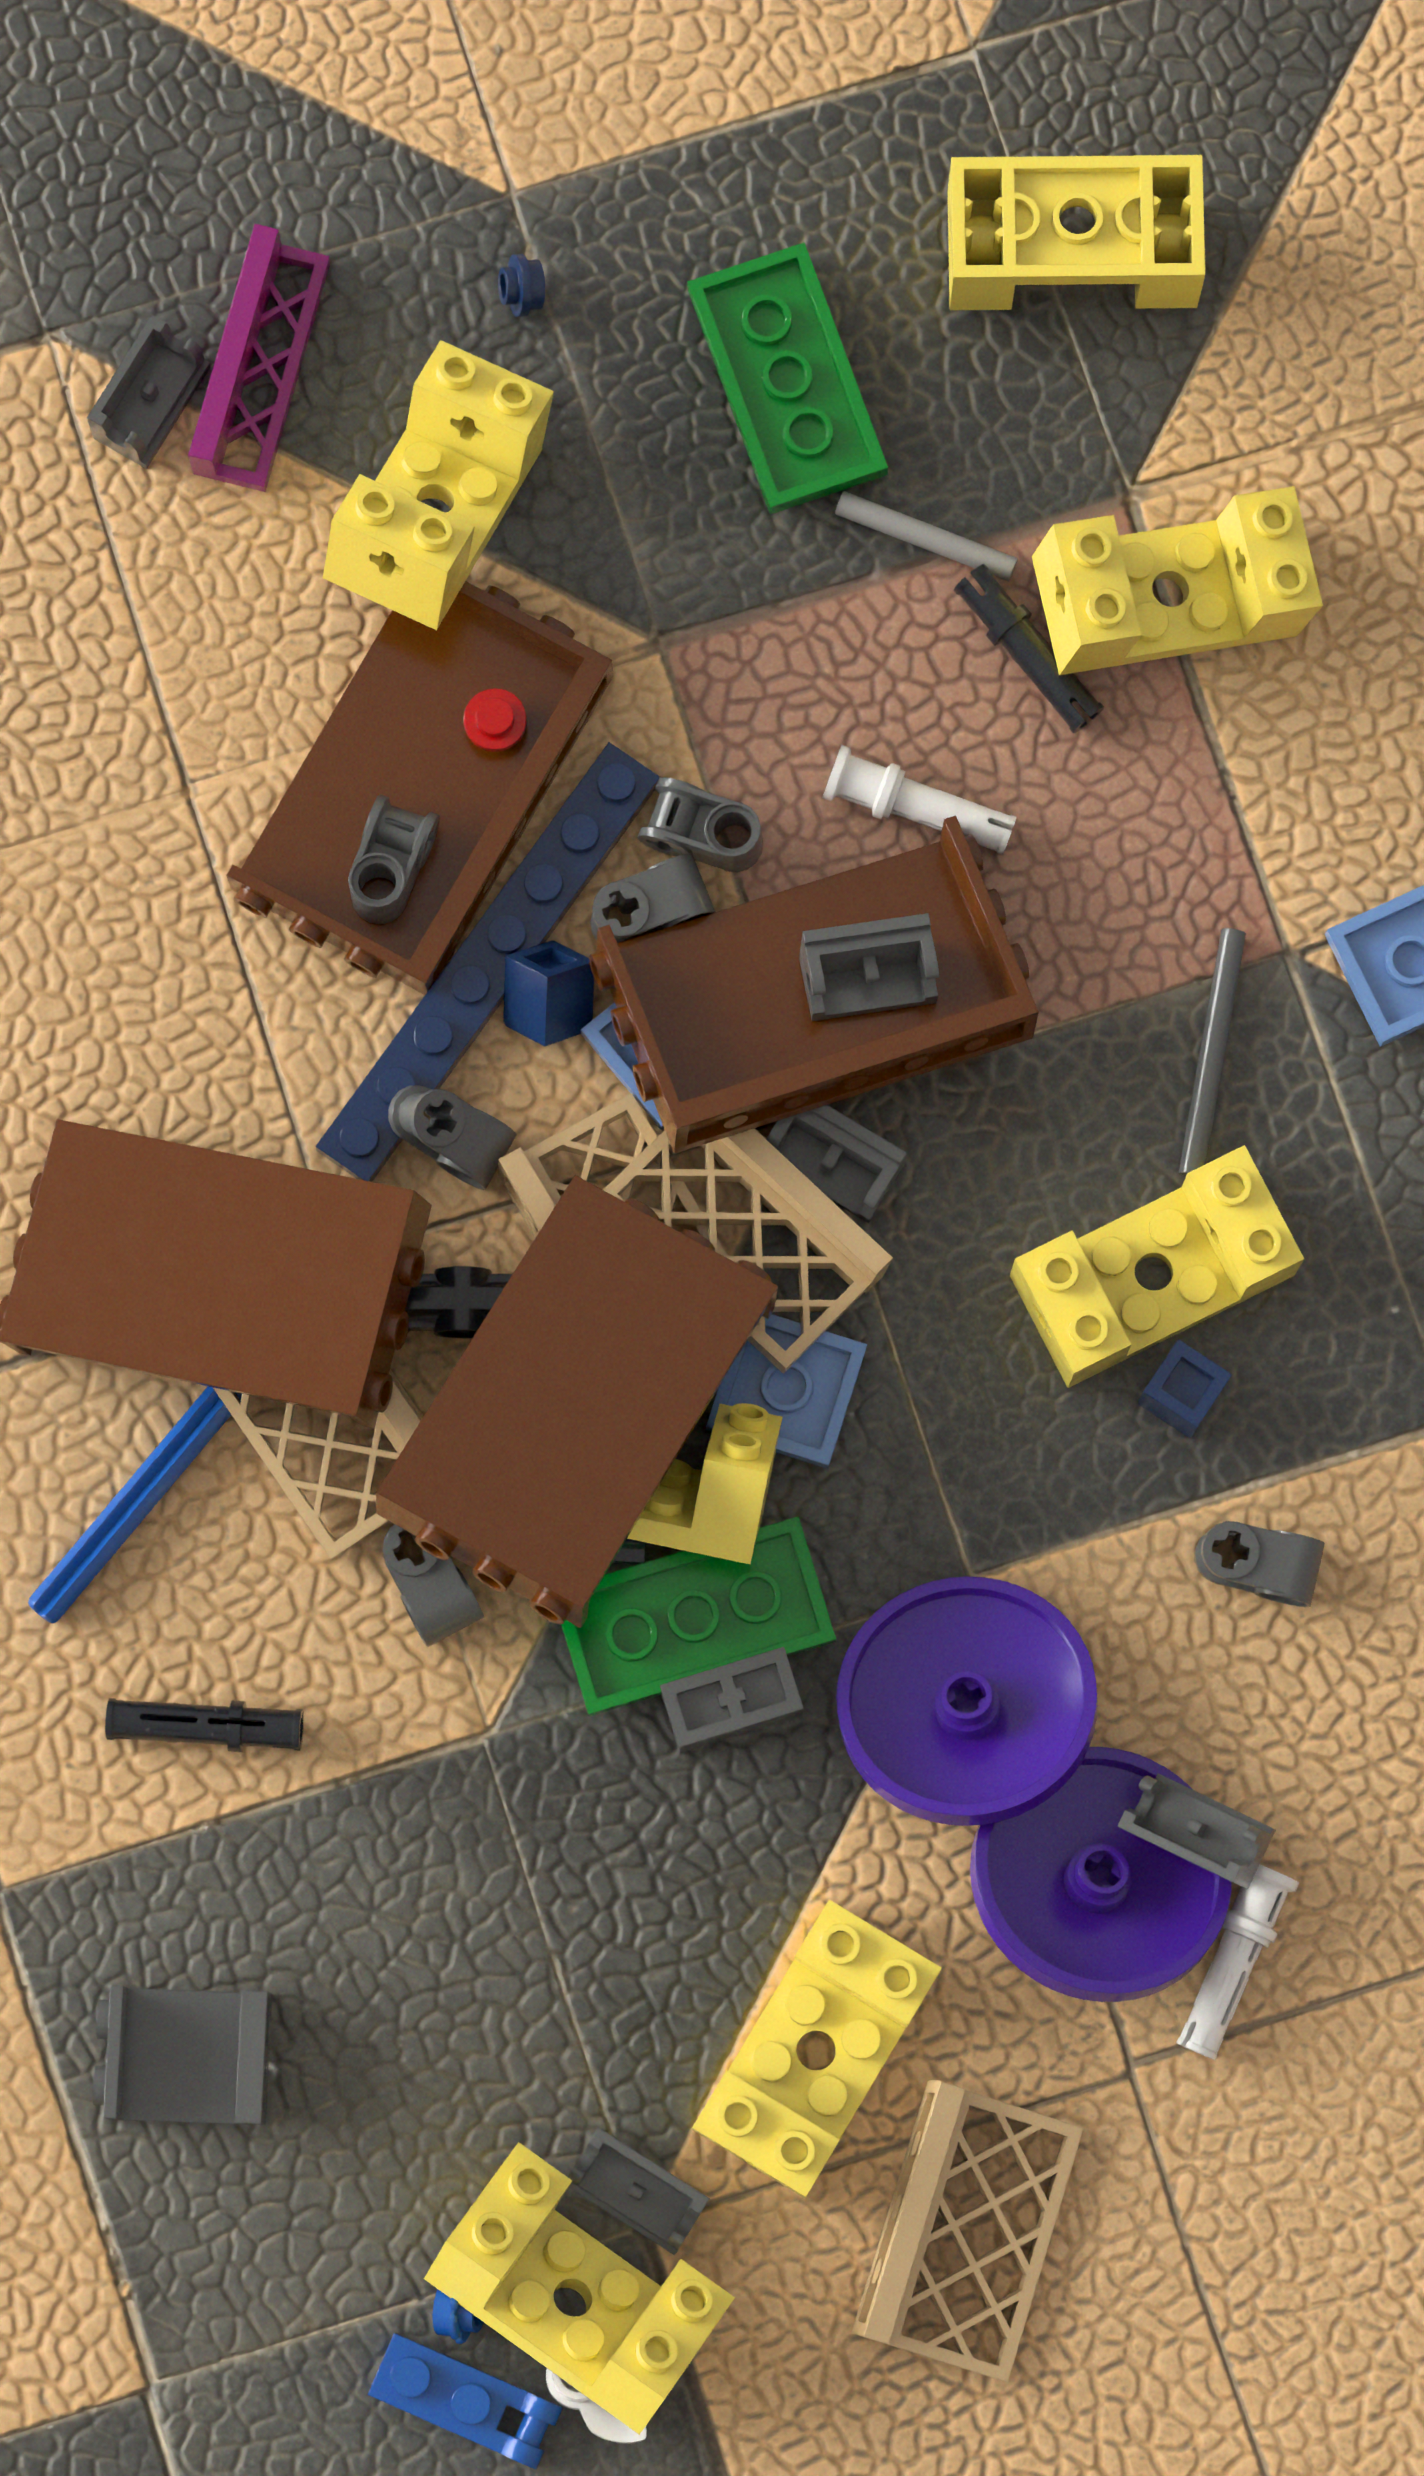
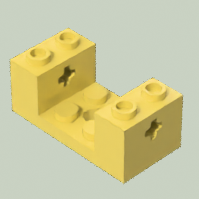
M1202 155L951 157L947 192L950 310H1012L1015 285L1135 284V309L1198 307L1205 279ZM1082 207L1093 215L1095 225L1086 233L1074 234L1062 226L1059 217L1068 208Z
M440 340L413 385L406 430L376 480L374 481L359 474L332 519L323 579L437 630L542 451L554 391ZM431 498L445 502L451 510L444 513L421 501Z
M1295 486L1235 495L1217 520L1126 535H1118L1114 515L1053 524L1032 555L1059 675L1296 637L1323 606ZM1158 579L1174 581L1183 593L1182 604L1175 607L1161 604L1153 594V582Z
M1244 1145L1187 1173L1181 1188L1078 1239L1072 1230L1015 1258L1010 1277L1067 1388H1070L1295 1276L1304 1257ZM1148 1257H1156L1163 1260L1171 1271L1170 1283L1160 1290L1145 1289L1138 1283L1135 1277V1266L1138 1262Z
M739 1403L733 1406L719 1404L703 1469H693L689 1464L675 1459L627 1539L751 1564L765 1508L783 1417L769 1414L764 1408L754 1404Z
M828 1900L796 1953L794 1961L730 2068L724 2073L692 2129L796 2194L806 2198L942 1967L833 1901ZM810 2032L824 2033L834 2043V2060L824 2069H808L798 2059L797 2044L804 2035Z
M518 2142L448 2237L424 2279L449 2298L457 2300L458 2304L640 2435L735 2297L682 2259L679 2260L662 2286L654 2282L555 2210L572 2180ZM561 2288H570L577 2291L585 2301L586 2313L575 2317L562 2313L554 2302V2292Z

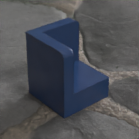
M554 940L506 955L503 1011L505 1026L543 1046H548L581 1034V1029L593 1020L594 976L589 958Z
M1178 1339L1144 1389L1137 1404L1185 1436L1191 1438L1232 1374Z

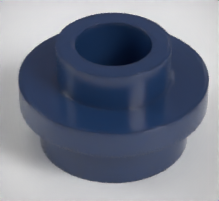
M512 254L508 267L500 268L498 276L501 303L503 305H510L515 317H526L530 310L542 309L545 301V276L542 264L538 259L527 260L524 254Z

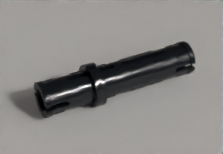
M985 564L978 566L970 573L986 592L985 595L981 596L966 577L955 586V593L962 597L972 611L987 626L989 631L986 636L993 645L1002 644L1012 659L1022 668L1068 724L1071 732H1078L1087 723L1073 707L1072 703L1074 701L1078 702L1092 720L1102 712L1104 706L1094 698L1074 673L1059 675L1053 648L1029 621L1032 613L1024 604L1017 606L988 571L989 568Z
M109 1698L105 1718V1736L107 1740L133 1739L171 1743L227 1745L229 1752H243L244 1746L288 1748L301 1751L304 1732L303 1709L247 1708L246 1701L234 1700L231 1701L230 1707L123 1701Z

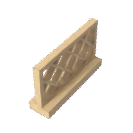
M630 1093L525 1151L520 1147L499 1158L498 1176L534 1238H536L560 1200V1195H563L568 1187L567 1184L552 1181L540 1161L561 1150L586 1156L580 1178L588 1182L594 1159L627 1167L643 1151L644 1146L647 1147L657 1138V1135L633 1094ZM627 1115L639 1135L634 1156L630 1157L597 1148L603 1127ZM593 1133L590 1146L577 1142ZM660 1156L647 1169H660ZM669 1157V1168L676 1169ZM684 1181L670 1182L671 1212H673L676 1200L684 1212H702ZM634 1182L623 1191L622 1198L624 1200L630 1198ZM650 1207L654 1212H662V1210ZM707 1224L674 1225L693 1230L708 1239ZM717 1238V1253L728 1256Z
M755 1129L701 1145L705 1154V1169H670L669 1146L671 1144L664 1130L603 1190L625 1202L620 1194L634 1181L661 1182L662 1212H655L660 1222L670 1227L671 1225L707 1224V1237L715 1247V1252H717L716 1225H752L753 1256L724 1257L735 1263L739 1260L749 1261L762 1269H798L799 1300H776L773 1312H800L801 1336L785 1351L765 1332V1317L762 1316L748 1338V1341L784 1374L864 1292L867 1293L884 1276L893 1257ZM660 1156V1169H647ZM714 1159L726 1170L714 1169ZM670 1182H705L706 1212H671ZM715 1182L741 1183L751 1193V1213H716ZM761 1203L772 1213H761ZM761 1225L787 1226L797 1236L798 1256H762ZM807 1246L818 1256H807ZM808 1269H833L850 1286L837 1300H809ZM810 1312H824L810 1326Z
M391 1367L389 1374L393 1379L392 1395L387 1409L382 1413H378L372 1446L335 1440L339 1414L332 1412L327 1438L291 1432L295 1405L289 1403L286 1405L282 1430L256 1425L248 1413L251 1395L242 1394L240 1402L234 1392L213 1388L330 1559L388 1521L376 1513L366 1519L369 1501L376 1502V1494L371 1493L377 1458L379 1456L397 1460L424 1417ZM382 1431L396 1451L379 1448ZM264 1435L280 1438L277 1454ZM288 1440L325 1446L318 1483L295 1479L284 1466ZM333 1448L370 1455L363 1491L327 1485ZM300 1488L317 1491L314 1508ZM325 1493L361 1499L357 1526L337 1540L334 1539L320 1518Z
M928 2080L852 2333L1008 2383L1084 2128L967 2091L964 2088L943 2081ZM969 2106L992 2113L1004 2136L1003 2139L974 2155L962 2134ZM1006 2118L1027 2124V2126L1013 2133ZM1040 2129L1063 2136L1056 2162L1034 2174L1018 2141ZM1009 2146L1025 2180L994 2196L978 2163ZM958 2147L964 2160L952 2166ZM969 2168L985 2202L954 2218L942 2195L947 2180ZM1051 2177L1045 2196L1039 2183ZM1030 2188L1041 2209V2213L1036 2227L1015 2238L999 2204ZM939 2210L945 2223L933 2229ZM990 2210L1006 2243L975 2260L959 2226ZM950 2232L966 2265L934 2282L923 2260L928 2243ZM1032 2240L1026 2260L1020 2246ZM1011 2252L1022 2272L1018 2290L996 2301L980 2268ZM920 2274L926 2287L913 2293L918 2275ZM971 2274L987 2307L955 2323L940 2290ZM931 2296L947 2329L923 2342L901 2335L908 2308ZM1013 2304L1007 2323L1001 2310ZM991 2315L1003 2336L995 2364L973 2358L961 2335L962 2331ZM952 2337L959 2353L938 2347L937 2345Z

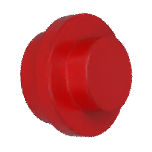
M496 688L484 690L476 694L469 701L464 711L463 720L466 734L477 747L490 752L507 750L516 745L525 733L527 725L525 708L522 702L507 690Z

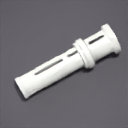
M841 745L822 798L832 801L837 796L872 809L873 817L882 819V817L889 818L890 813L939 831H942L944 819L956 815L964 836L972 834L978 845L1003 855L1015 824L1016 816L995 811L905 778L906 771L901 770V766L891 763L886 768L851 755V748Z
M1259 1865L1249 1888L1240 1887L1232 1909L1227 1911L1222 1926L1225 1931L1219 1943V1948L1213 1962L1210 1964L1188 2021L1185 2023L1182 2033L1176 2042L1177 2044L1216 2060L1224 2034L1236 2011L1255 1961L1258 1959L1263 1946L1268 1948L1270 1943L1275 1942L1278 1934L1273 1927L1288 1892H1296L1299 1882L1263 1865Z

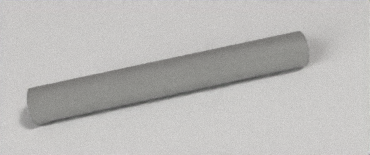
M843 491L835 514L972 568L985 564L993 576L1008 582L1018 561L1016 557L846 491Z

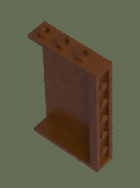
M465 581L437 630L392 610L242 868H239L232 864L226 876L231 890L237 892L234 901L260 917L267 918L271 911L292 922L289 931L310 945L322 948L326 941L347 952L344 961L365 975L377 978L381 971L426 995L449 963L613 678L612 659L573 639L575 636L574 631L563 622L548 615H543L539 621L519 610L520 603L509 593L490 585L484 591ZM496 688L511 692L522 702L526 712L527 725L523 737L513 747L500 752H490L477 747L467 736L463 718L467 704L476 694L487 689ZM379 794L389 797L391 805L422 816H426L429 812L440 815L439 827L432 849L424 866L420 868L406 908L398 918L381 925L369 923L359 917L353 908L348 882L350 869L361 845L366 821ZM378 877L366 882L361 891L370 899L379 900L389 896L395 889V885L386 878Z
M956 815L944 819L940 842L620 943L616 942L610 924L597 929L596 953L589 955L595 982L600 991L610 989L617 1007L611 1010L615 1033L622 1046L632 1045L639 1063L633 1065V1075L637 1089L644 1102L654 1101L674 1154L1033 1038L1039 1011L1025 981L1029 979V968L1025 954L1018 943L1011 945L1003 928V925L1006 924V913L1000 895L994 888L987 890L979 872L983 870V859L978 843L972 834L964 836ZM929 914L930 928L939 968V978H935L938 992L936 1004L819 1021L811 1020L799 961L803 931Z
M59 1119L56 1120L43 1172L37 1174L31 1186L30 1206L32 1213L27 1232L19 1237L15 1246L13 1264L16 1273L10 1295H6L0 1303L1 1343L20 1354L31 1356L32 1349L346 1415L362 1426L375 1428L378 1413H382L387 1409L392 1395L393 1379L389 1374L394 1351L395 1349L400 1350L407 1337L409 1316L405 1312L410 1289L411 1287L415 1288L419 1284L424 1271L425 1254L421 1246L432 1207L427 1200L411 1189Z
M575 1175L376 1492V1514L415 1535V1542L432 1556L441 1560H449L453 1556L473 1568V1575L491 1589L506 1592L510 1588L530 1599V1607L543 1618L556 1624H563L567 1620L581 1628L588 1616L589 1600L762 1316L769 1319L775 1308L778 1286L771 1282V1277L759 1266L745 1260H739L735 1263L715 1252L713 1244L699 1233L688 1229H683L679 1232L660 1222L658 1215L644 1203L630 1198L624 1202Z

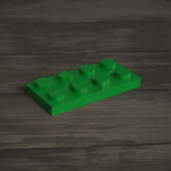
M805 242L687 281V289L770 515L888 475L885 457Z
M799 1516L759 1528L751 1564L681 1551L605 1574L589 1600L588 1616L582 1627L580 1628L567 1620L561 1624L589 1717L662 1695L660 1689L662 1684L784 1647L788 1657L836 1642V1636Z

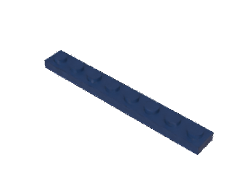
M608 742L315 1146L317 1152L356 1179L373 1182L403 1140L393 1132L388 1120V1109L392 1098L399 1090L407 1086L420 1085L432 1090L441 1088L504 1000L505 956L545 943L652 796L660 776Z

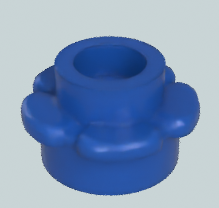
M437 2290L432 2314L435 2333L441 2336H450L457 2344L465 2343L471 2332L478 2333L481 2330L483 2321L459 2305L457 2300L449 2298L443 2292Z

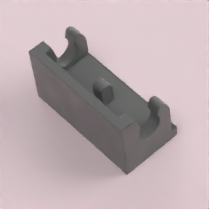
M151 314L87 416L93 438L147 469L211 367L210 362L204 358L201 346L192 338H189L187 343L182 342L171 333V328L167 322Z
M929 914L803 931L799 961L811 1020L819 1021L936 1004L938 992L935 978H939V968L930 928Z
M828 1105L778 1120L766 1139L829 1199L867 1223L870 1222L903 1169L907 1152Z
M784 1647L660 1685L662 1698L668 1712L679 1753L802 1716L804 1710Z
M1159 1773L1155 1779L1148 1775L1145 1776L1139 1783V1788L1143 1790V1794L1135 1809L1129 1808L1124 1811L1118 1827L1248 1889L1276 1830Z
M600 2128L596 2129L582 2156L568 2175V2178L572 2180L569 2186L570 2189L673 2255L677 2253L710 2200L704 2194Z

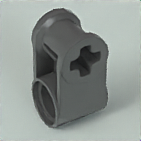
M666 777L658 779L655 790L659 793V797L648 827H641L637 838L641 843L654 850L675 857L692 854L696 861L729 872L748 870L757 863L762 854L763 838L759 818L752 808L743 803L705 792L681 780ZM729 826H742L750 832L751 837L748 842L739 848H725L717 841L720 832Z
M381 794L377 796L366 821L361 845L350 869L348 879L353 908L360 918L369 923L381 925L392 922L402 914L406 908L420 868L424 866L432 849L439 827L440 815L429 812L426 816H422L391 805L390 798ZM378 877L386 878L395 885V889L389 896L379 900L370 899L361 891L366 882Z
M685 854L664 860L648 868L646 871L611 882L601 888L594 898L590 926L592 935L597 941V929L610 924L616 942L620 943L712 914L716 911L693 855ZM618 906L622 914L631 913L629 926L621 927L617 919L608 920L610 908Z
M420 1085L407 1086L399 1090L392 1098L388 1109L389 1123L393 1132L399 1138L434 1159L449 1174L481 1190H486L498 1169V1159L506 1155L517 1136L516 1132L503 1122L474 1108L454 1093L443 1089L432 1090ZM424 1111L431 1117L430 1121L423 1115Z
M1225 1521L1215 1525L1199 1539L1195 1548L1194 1561L1203 1577L1215 1584L1255 1593L1259 1597L1278 1603L1311 1607L1325 1543L1315 1538L1292 1532L1267 1530L1240 1522ZM1226 1538L1233 1540L1232 1550L1242 1554V1559L1236 1560L1226 1569L1221 1566L1222 1556L1212 1552V1547H1217Z
M394 1524L384 1538L383 1557L402 1595L400 1598L426 1647L428 1648L484 1618L483 1612L458 1566L455 1567L451 1558L449 1560H441L423 1550L424 1562L420 1565L414 1566L409 1558L397 1560L394 1555L401 1550L400 1538L410 1534L411 1538L415 1541L416 1536Z

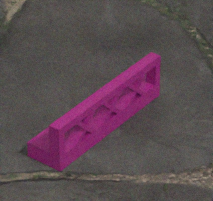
M254 224L188 454L194 475L266 492L331 263L330 256L283 245L279 229ZM282 262L313 270L308 289L284 302L274 285L279 263ZM271 295L277 306L266 312ZM302 306L297 323L291 312ZM284 317L294 333L292 345L268 359L257 341L260 330ZM255 353L260 364L249 370L253 354ZM286 364L282 380H280L275 369ZM267 374L278 391L275 404L251 417L241 400L244 386ZM238 410L244 421L233 427ZM270 421L264 438L258 427ZM251 432L261 448L256 471L253 472L222 464L227 445Z

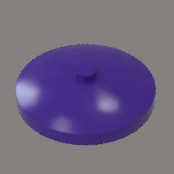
M969 1576L940 1579L916 1586L901 1593L877 1610L858 1631L845 1654L838 1677L836 1695L838 1720L845 1748L855 1768L869 1786L886 1801L913 1816L931 1822L959 1826L985 1825L1019 1816L1034 1809L1060 1790L1080 1766L1089 1749L1094 1735L1098 1707L1096 1676L1093 1663L1086 1645L1071 1622L1051 1603L1030 1590L998 1579Z
M1089 1747L1083 1761L1072 1777L1048 1800L1019 1816L1001 1822L978 1826L973 1841L970 1861L971 1887L978 1913L987 1932L1002 1953L1017 1968L1036 1982L1056 1992L1082 2000L1097 2002L1135 2000L1162 1991L1181 1980L1202 1960L1217 1938L1229 1908L1232 1882L1118 1827L1124 1811L1129 1808L1135 1809L1143 1794V1790L1139 1788V1783L1145 1776L1148 1775L1155 1779L1159 1773L1192 1789L1179 1776L1166 1767L1132 1752L1108 1747Z

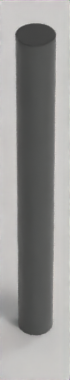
M1221 929L1178 1172L1183 1177H1186L1187 1173L1205 1165L1207 1160L1246 933L1237 929Z

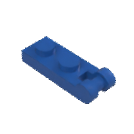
M397 2333L393 2334L367 2394L534 2469L538 2468L545 2452L539 2446L548 2425L556 2426L563 2407ZM507 2405L525 2413L515 2437L497 2429Z

